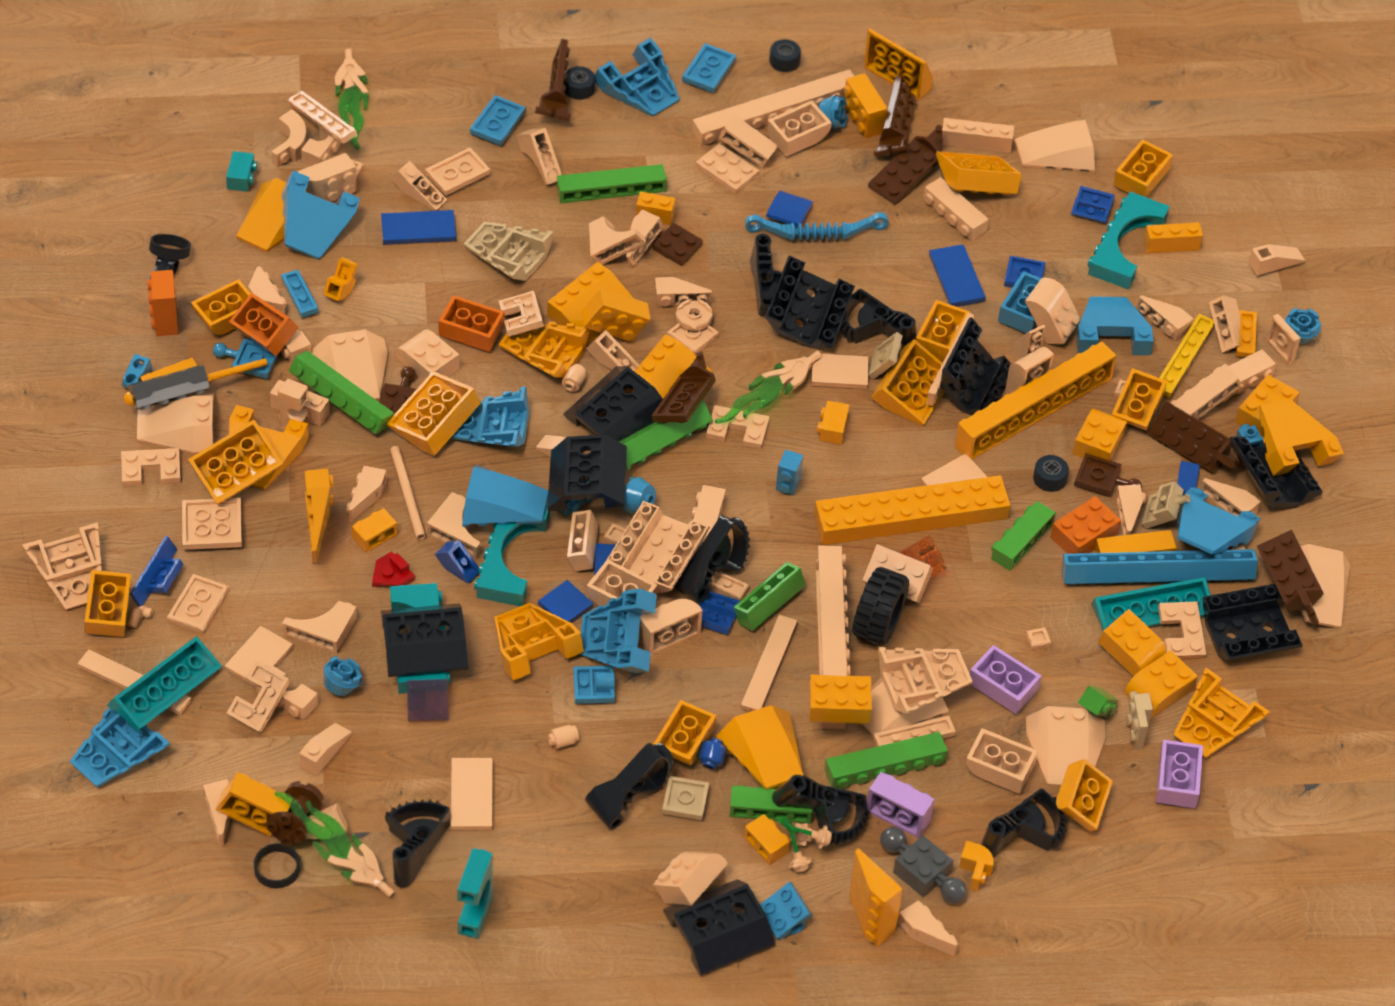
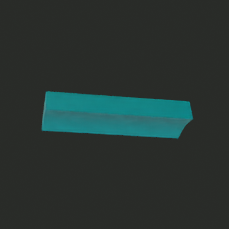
M1202 577L1095 597L1091 605L1098 618L1102 632L1128 609L1150 628L1165 625L1160 623L1159 603L1197 602L1200 618L1204 617L1202 598L1210 596V591L1206 578Z
M196 636L115 696L106 706L123 717L137 732L217 672L222 665Z

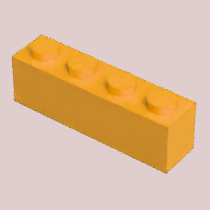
M1171 530L1097 538L1094 552L1176 551L1177 547Z

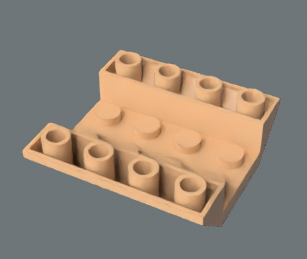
M643 501L607 559L657 584V593L659 594L672 591L710 527L695 520H692L689 525L664 516L660 507Z

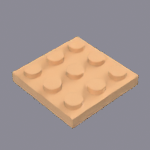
M229 498L219 505L216 504L214 499L182 500L183 550L242 547L241 498Z

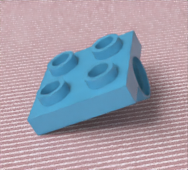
M613 666L573 667L575 704L615 703Z
M790 881L760 904L767 915L771 930L780 941L788 934L793 935L802 931L806 926L805 921L813 916Z

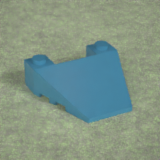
M652 38L637 45L633 53V57L640 64L639 67L622 75L612 61L598 68L595 73V82L604 93L652 117L680 100L673 80L670 79L668 74L669 69L662 58V51Z
M293 170L286 181L282 193V201L284 202L283 216L285 219V246L319 260L355 215L360 198L343 191L336 204L314 196L305 192L310 177Z
M1090 296L1078 326L1076 337L1077 354L1083 353L1092 345H1097L1098 336H1130L1132 355H1151L1153 346L1152 327L1127 297Z
M1191 487L1185 493V495L1188 494L1191 500L1180 506L1177 539L1213 555L1226 551L1229 546L1236 548L1239 543L1246 545L1254 538L1261 518L1257 517L1253 512L1243 510L1238 516L1207 503L1208 494L1199 488Z
M643 589L626 590L617 599L612 598L608 601V604L598 606L582 616L581 637L584 652L580 653V655L632 673L649 672L651 652L637 647L641 615L655 613L657 594Z

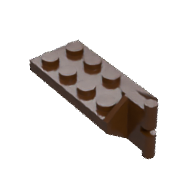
M561 38L552 62L549 92L541 95L539 107L536 106L535 113L548 117L554 116L556 119L569 122L571 115L567 114L569 102L564 95L566 86L563 83H565L567 77L565 71L569 61L566 58L569 56L570 48H568V40Z
M903 76L895 77L878 149L874 150L875 157L890 155L891 151L895 154L909 150L907 144L909 129H911V120L914 116V107L917 99L912 94L909 84L905 82Z
M937 125L928 137L916 136L908 144L909 150L899 152L868 183V188L896 206L939 163L936 151L943 150L942 126Z
M697 352L693 363L679 375L652 414L653 422L685 423L689 421L716 381L715 375L706 370L703 352Z
M1165 401L1147 434L1195 463L1200 464V466L1212 473H1216L1223 464L1229 468H1244L1239 459L1230 455L1232 448L1230 438L1172 403Z
M1290 530L1257 545L1288 611L1305 610L1312 625H1318L1319 620L1313 605L1324 593L1293 531Z

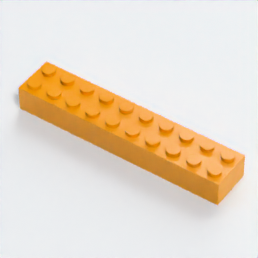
M1103 342L1092 345L1088 350L1078 353L1069 361H1064L1055 369L1048 370L1041 377L1034 378L1027 385L1020 386L1013 393L1006 394L999 401L992 402L985 409L978 410L971 417L965 418L958 423L955 448L962 455L966 453L971 460L1110 381L1117 355Z
M999 475L815 501L814 517L822 545L1005 520L1008 519L1011 505L1002 477Z

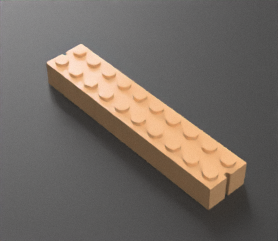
M818 546L816 596L819 675L850 676V665H848L850 650L847 649V645H849V633H847L848 617H846L848 603L845 601V597H847V585H845L846 570H844L846 556L842 554V546ZM821 722V729L846 728V723Z

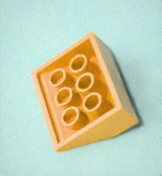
M872 29L868 30L864 68L894 85L895 77L903 76L916 99L920 100L932 89L933 76L926 61Z
M936 151V157L946 183L952 187V190L956 192L968 190L971 193L982 191L991 195L1000 193L1005 196L1018 193L1022 174L1001 157Z
M596 262L547 301V316L559 325L566 326L567 323H571L577 327H583L582 309L600 288L630 298L633 297L609 269ZM590 330L587 345L602 333Z
M665 334L634 372L654 386L661 397L664 398L679 375L696 359V355L682 342ZM706 365V370L712 373V370ZM631 388L625 389V393H631L633 391V389Z
M913 339L902 348L897 356L898 361L896 365L889 368L871 398L884 409L923 426L945 393L941 390L933 406L927 404L928 392L943 363Z
M433 371L386 425L421 451L435 456L481 402L474 388Z
M255 420L250 421L188 459L193 470L217 505L284 465Z
M858 848L855 851L849 897L865 938L879 947L896 933L903 888Z

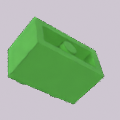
M1088 686L1078 703L1097 716L1109 717V715L1116 711L1118 707L1116 704L1119 700L1100 687Z

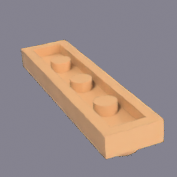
M944 716L874 733L873 739L877 747L940 732L944 739L955 736L956 731L950 717Z

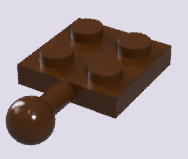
M672 223L665 232L660 231L657 235L659 238L653 243L652 249L683 266L702 246L703 240L679 225Z
M407 366L401 370L402 382L400 386L384 384L379 402L394 414L417 390L408 387L409 381L415 377V370L412 367Z
M1085 453L1074 483L1075 486L1107 496H1111L1115 484L1120 486L1140 485L1142 488L1140 480L1136 478L1126 480L1118 477L1122 464Z

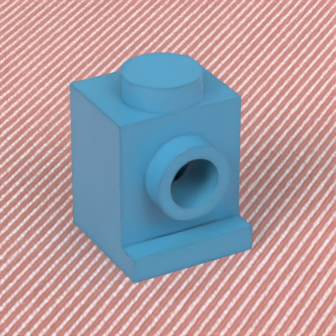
M1244 424L1238 429L1236 437H1246L1252 447H1263V437H1261L1255 425L1249 426V424Z

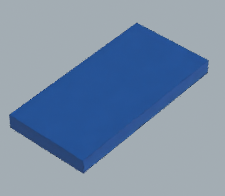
M454 210L381 213L383 245L456 241Z
M964 244L929 250V257L949 305L957 307L985 302V294Z

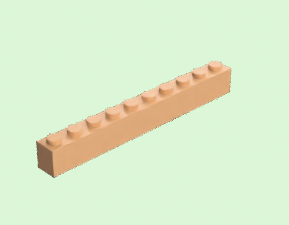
M849 69L693 119L692 133L699 144L703 146L721 140L718 137L734 115L755 129L768 125L769 119L809 101H813L819 108L820 102L823 99L834 95L844 97L846 78L853 77L854 75Z

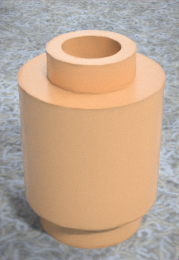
M579 364L569 368L562 380V385L567 391L576 392L579 390L586 377L585 368Z
M565 725L551 729L548 735L550 746L558 749L579 741L576 726Z

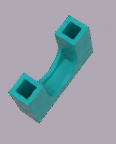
M472 848L457 889V901L465 902L458 921V934L478 939L493 898V853L484 849Z

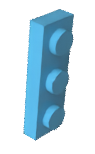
M299 270L281 274V280L300 317L303 318L319 313L318 306Z

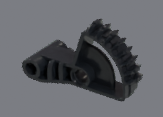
M767 234L756 236L750 257V267L754 277L757 308L760 316H766L770 304H764L763 301L772 300L782 272L773 269L770 249L772 240Z
M858 289L852 294L840 326V330L848 342L854 341L857 343L880 331L888 336H892L896 332L901 334V348L913 339L916 340V322L913 317L907 313L892 310L863 289ZM859 303H863L864 305L858 312L860 326L853 328L848 322V317Z
M721 515L695 556L687 564L674 588L698 602H704L710 592L707 585L709 582L712 583L713 580L711 578L715 576L718 568L735 571L745 568L743 564L745 561H748L746 555L749 554L747 549L750 548L748 544L750 538L748 537L749 532L744 522L736 517L729 518ZM731 528H732V531H733V548H732V552H731V541H730L729 536L727 535V534L729 533V531H730Z
M661 742L655 745L647 743L615 779L595 786L586 796V803L610 830L616 829L624 820L621 811L627 812V804L632 803V798L636 794L657 792L667 782L666 779L670 777L669 773L672 772L674 765L671 752Z
M793 775L772 793V800L779 807L791 804L795 805V807L813 809L819 829H823V826L826 825L828 827L827 830L832 834L829 846L846 843L855 838L866 826L865 824L869 820L868 816L871 813L866 808V795L821 785L811 778L802 775ZM850 803L855 804L856 813L851 828L845 831H834L832 824L843 820L849 811Z
M1039 789L1010 812L993 819L988 824L981 845L991 852L993 858L997 855L999 849L1006 846L1017 836H1021L1045 850H1057L1066 834L1067 816L1057 808V797H1052L1044 789ZM1036 803L1043 806L1051 816L1055 828L1053 836L1044 832L1045 818L1042 811L1035 805Z
M422 798L420 802H416L414 799L413 803L406 801L405 805L398 804L397 809L392 807L391 812H386L385 821L389 826V831L404 842L401 847L393 850L394 883L398 887L405 888L412 884L426 856L450 824V809L440 804L439 800L432 802L431 798L429 801H424ZM414 817H434L440 819L439 821H435L432 819L422 818L412 820L406 823L405 825L401 824V822Z

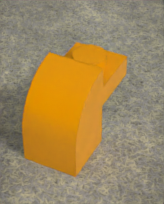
M344 257L339 258L335 275L328 277L323 295L337 301L344 300L355 286L357 279L354 277L358 263Z
M966 841L959 868L974 872L970 889L978 891L980 884L984 885L986 876L991 877L994 860L991 852L986 847Z

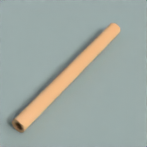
M393 446L390 451L417 540H423L426 535L400 448Z

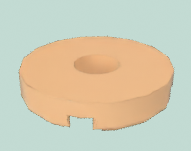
M689 299L681 302L677 307L676 320L681 327L691 331H698L707 328L711 324L713 315L712 308L708 303L698 299L697 301ZM697 313L698 316H691L690 314Z

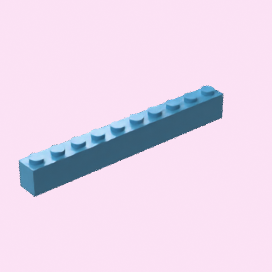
M1254 549L1226 550L1213 555L1203 550L1063 554L1061 574L1064 584L1071 585L1084 583L1172 582L1205 577L1206 581L1256 579L1258 559Z

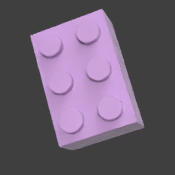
M995 645L970 669V676L973 681L970 685L1015 714L1037 693L1042 678L1040 674Z
M1163 739L1159 755L1155 803L1196 808L1200 793L1203 745Z
M880 772L869 788L866 808L871 812L870 814L920 838L931 822L935 799L927 793L914 789L909 784L898 781L891 775Z

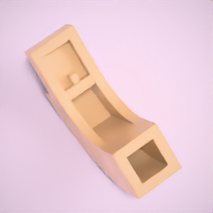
M292 109L278 118L279 131L289 139L272 151V164L276 167L286 163L290 158L295 162L301 158V149L307 143L305 123Z

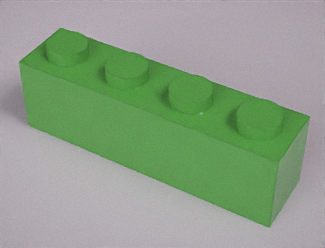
M1038 501L1032 506H1028L1024 515L1015 520L1013 527L1004 532L1002 539L993 544L991 559L1011 571L1053 525L1056 512Z
M786 562L735 605L734 610L739 625L753 631L805 587L806 584L801 568Z
M743 785L732 786L729 817L757 819L765 814L768 819L778 821L781 816H784L789 822L811 824L812 809L795 807V805L787 804L784 807L777 806L772 800V793L776 789L765 790L763 787L755 788Z

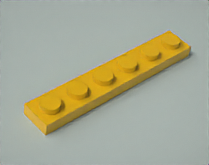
M1198 314L1159 377L1167 381L1164 396L1168 398L1172 396L1215 326L1213 319Z

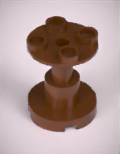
M301 781L291 783L284 792L287 797L292 799L288 812H275L269 818L266 826L267 830L286 847H290L292 844H300L306 839L307 829L302 820L309 815L321 811L324 807L322 802L324 799L323 794L310 783H307V785L300 784Z

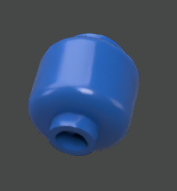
M712 738L711 741L707 740L702 743L698 755L702 766L716 769L723 765L727 754V748L722 745L723 741Z

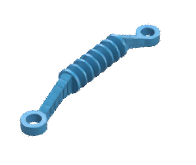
M881 212L875 213L856 223L842 222L841 227H838L837 222H835L833 228H831L830 222L827 223L826 228H824L822 222H820L819 228H817L815 222H813L812 228L809 227L808 223L805 224V228L802 227L801 223L795 228L794 223L781 225L763 219L759 215H750L745 219V227L749 232H758L761 229H765L785 238L787 237L791 241H794L796 235L799 241L802 240L803 235H805L806 241L809 240L810 235H812L814 241L817 235H819L820 240H823L824 235L827 236L828 240H830L831 235L834 236L835 240L838 239L839 235H841L842 240H845L869 227L875 230H883L889 225L888 216Z

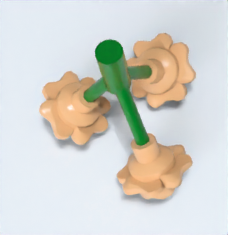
M784 816L778 819V823L789 832V839L792 841L795 851L793 852L794 859L789 863L788 867L793 868L795 872L806 871L812 859L802 856L798 846H806L807 842H810L813 838L816 839L817 847L821 849L823 846L830 844L831 832L827 830L828 827L826 825L823 826V829L815 831L812 828H808L809 825L807 823H796L794 826Z

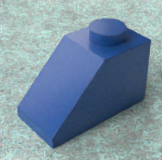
M460 540L446 542L435 553V556L447 571L466 583H469L479 573L478 565Z

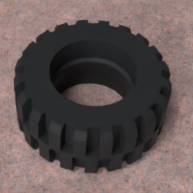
M878 567L872 572L854 616L852 632L855 637L879 646L885 645L896 628L904 608V603L906 602L910 584L906 575L884 567Z

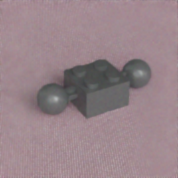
M889 827L882 832L880 837L882 848L889 853L899 852L901 854L895 859L893 873L924 898L938 885L941 888V896L946 902L957 904L964 900L967 894L965 883L959 878H947L951 874L953 860L924 835L909 846L906 843V835L901 829Z

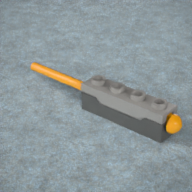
M264 358L206 374L204 365H198L128 385L129 392L124 395V402L129 406L144 410L151 408V404L156 402L158 405L168 403L169 399L174 397L176 400L186 398L188 393L193 392L194 395L205 392L204 389L210 388V381L267 366V360Z

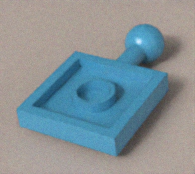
M243 339L239 351L229 349L223 343H217L213 347V354L218 358L224 356L235 357L232 367L265 358L267 366L241 373L268 379L278 355L274 356L249 339Z

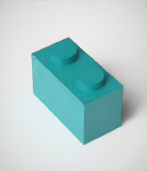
M233 151L226 175L228 190L249 191L250 185L254 183L253 172L257 171L258 166L254 153Z

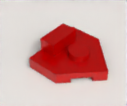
M391 551L376 560L372 587L408 585L415 580V575L409 570V564L398 553L394 554Z

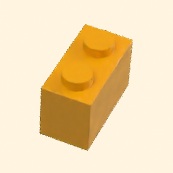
M640 192L636 204V215L641 210L660 217L662 224L671 225L675 213V198Z
M827 401L826 408L822 407L820 418L823 421L819 422L817 427V433H820L819 441L842 445L848 419L849 404Z
M384 508L373 512L369 517L356 522L352 526V538L366 553L398 535L397 522Z
M765 814L745 826L744 838L769 865L789 853L790 840L785 833H781L772 819H768Z

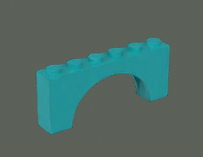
M1129 192L1127 198L1123 197L1120 204L1121 208L1116 210L1114 221H1110L1107 228L1108 232L1103 233L1100 241L1101 244H1097L1094 257L1091 256L1087 264L1089 267L1088 275L1128 290L1135 279L1137 265L1131 263L1122 255L1118 247L1119 240L1132 230L1146 228L1147 225H1163L1167 220L1170 208L1168 205L1133 192Z
M546 504L542 523L516 524V522H507L506 525L493 524V529L495 530L494 533H490L489 548H485V562L481 563L479 568L480 578H476L474 589L477 590V598L515 606H522L524 604L527 594V580L511 573L505 566L502 555L507 545L517 536L531 531L546 532L550 518V511L547 509L548 504Z
M437 583L390 586L391 609L439 605V602H442V591H438ZM442 625L439 628L441 630H445V625ZM450 672L397 676L399 694L447 691L446 683L450 682Z

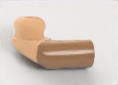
M144 605L135 608L131 613L127 626L136 629L139 620L144 617L150 618L153 610Z

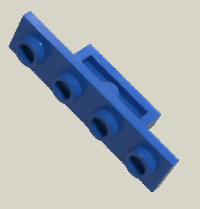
M168 536L164 537L130 592L138 607L143 606L150 593H166L183 566L181 559H172L177 548Z

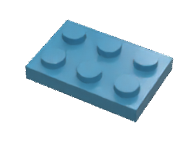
M705 43L683 74L682 81L714 93L735 62L736 55Z
M494 95L471 126L470 134L501 146L526 113V107Z

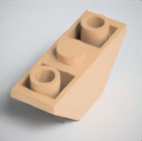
M260 266L257 267L248 286L249 292H252L285 314L287 304L284 297H280L276 285H272L268 273L264 272Z

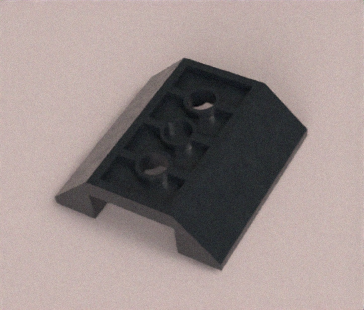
M789 255L765 318L776 333L809 348H832L855 286L841 279H838L833 284L803 270L805 262ZM807 289L812 290L815 296H809ZM795 320H801L803 327L797 326Z
M972 317L968 319L942 370L940 383L942 390L963 413L974 415L978 410H983L992 402L1000 400L1006 388L1008 370L1011 365L1005 356L993 359L980 344L978 338L982 329Z
M616 366L564 412L563 415L576 426L580 423L584 424L596 435L605 434L617 441H621L654 423L652 414L663 398L654 386L628 366ZM627 388L633 389L631 393L623 392ZM600 412L607 413L604 417L597 416Z
M605 434L569 436L551 450L548 511L567 510L568 500L604 498L605 508L625 507L627 446ZM584 451H590L588 454H582ZM583 480L589 481L588 483L581 484Z
M1230 437L1229 440L1235 455L1269 508L1299 507L1322 494L1323 491L1319 487L1318 482L1314 479L1297 451H1295L1299 464L1289 473L1273 476L1266 461V447H1252L1246 437Z
M1275 584L1204 596L1202 598L1206 628L1218 657L1224 660L1231 661L1301 648L1303 646L1296 629L1289 630L1280 609L1282 597ZM1263 627H1270L1272 631H1267ZM1232 633V634H1234L1236 637H1235V638H1230V637L1227 636L1226 634Z
M460 603L381 610L388 677L468 670L466 636ZM442 625H447L449 628L447 630H441L439 627ZM401 629L409 630L406 634H402L399 631Z
M738 879L702 893L692 906L674 904L663 909L671 926H678L692 951L691 961L700 976L775 946L767 915L749 885ZM741 907L744 909V911L741 913H737L733 910V908ZM704 922L707 926L699 928L696 926V923Z

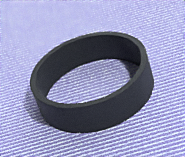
M156 234L150 239L149 251L161 258L182 260L189 257L191 243L177 235ZM160 245H171L181 249L166 248Z
M274 843L263 847L254 859V872L257 880L262 885L274 889L291 885L300 873V860L297 852L292 847H286L281 843ZM283 852L295 859L297 867L287 878L271 880L262 876L257 870L259 861L267 854Z

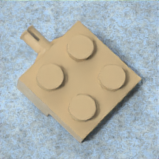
M1175 481L1161 485L1158 493L1150 495L1148 498L1142 525L1148 529L1177 519L1179 507L1181 504L1190 502V496L1188 494L1182 496L1184 490Z
M1133 691L1129 694L1131 702H1129V714H1126V723L1131 728L1129 732L1130 742L1134 743L1135 750L1143 749L1153 708L1149 693L1138 694V692Z

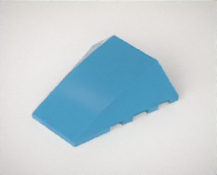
M526 386L519 388L520 391L513 393L511 391L503 392L502 396L495 398L492 396L485 397L484 401H480L481 404L450 439L514 447L525 444L530 415Z
M476 465L473 467L466 494L462 527H467L469 524L487 526V523H498L499 525H506L507 522H516V524L542 523L548 500V490Z
M109 708L103 713V718L91 730L92 734L87 740H84L70 760V763L98 788L171 744L157 731L154 733L146 725L136 732L123 717Z

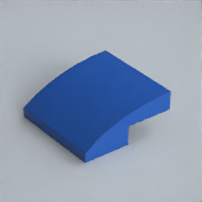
M1080 186L1071 215L1106 224L1115 195Z
M779 191L771 203L766 217L788 224L794 223L798 227L799 223L803 224L806 214L812 208L813 201Z
M710 591L708 598L698 604L702 609L701 627L728 635L736 619L734 606L740 600Z

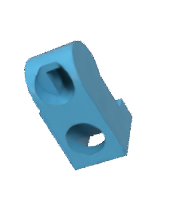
M134 354L123 377L122 386L124 388H128L130 384L140 382L141 376L151 373L152 365L150 358Z

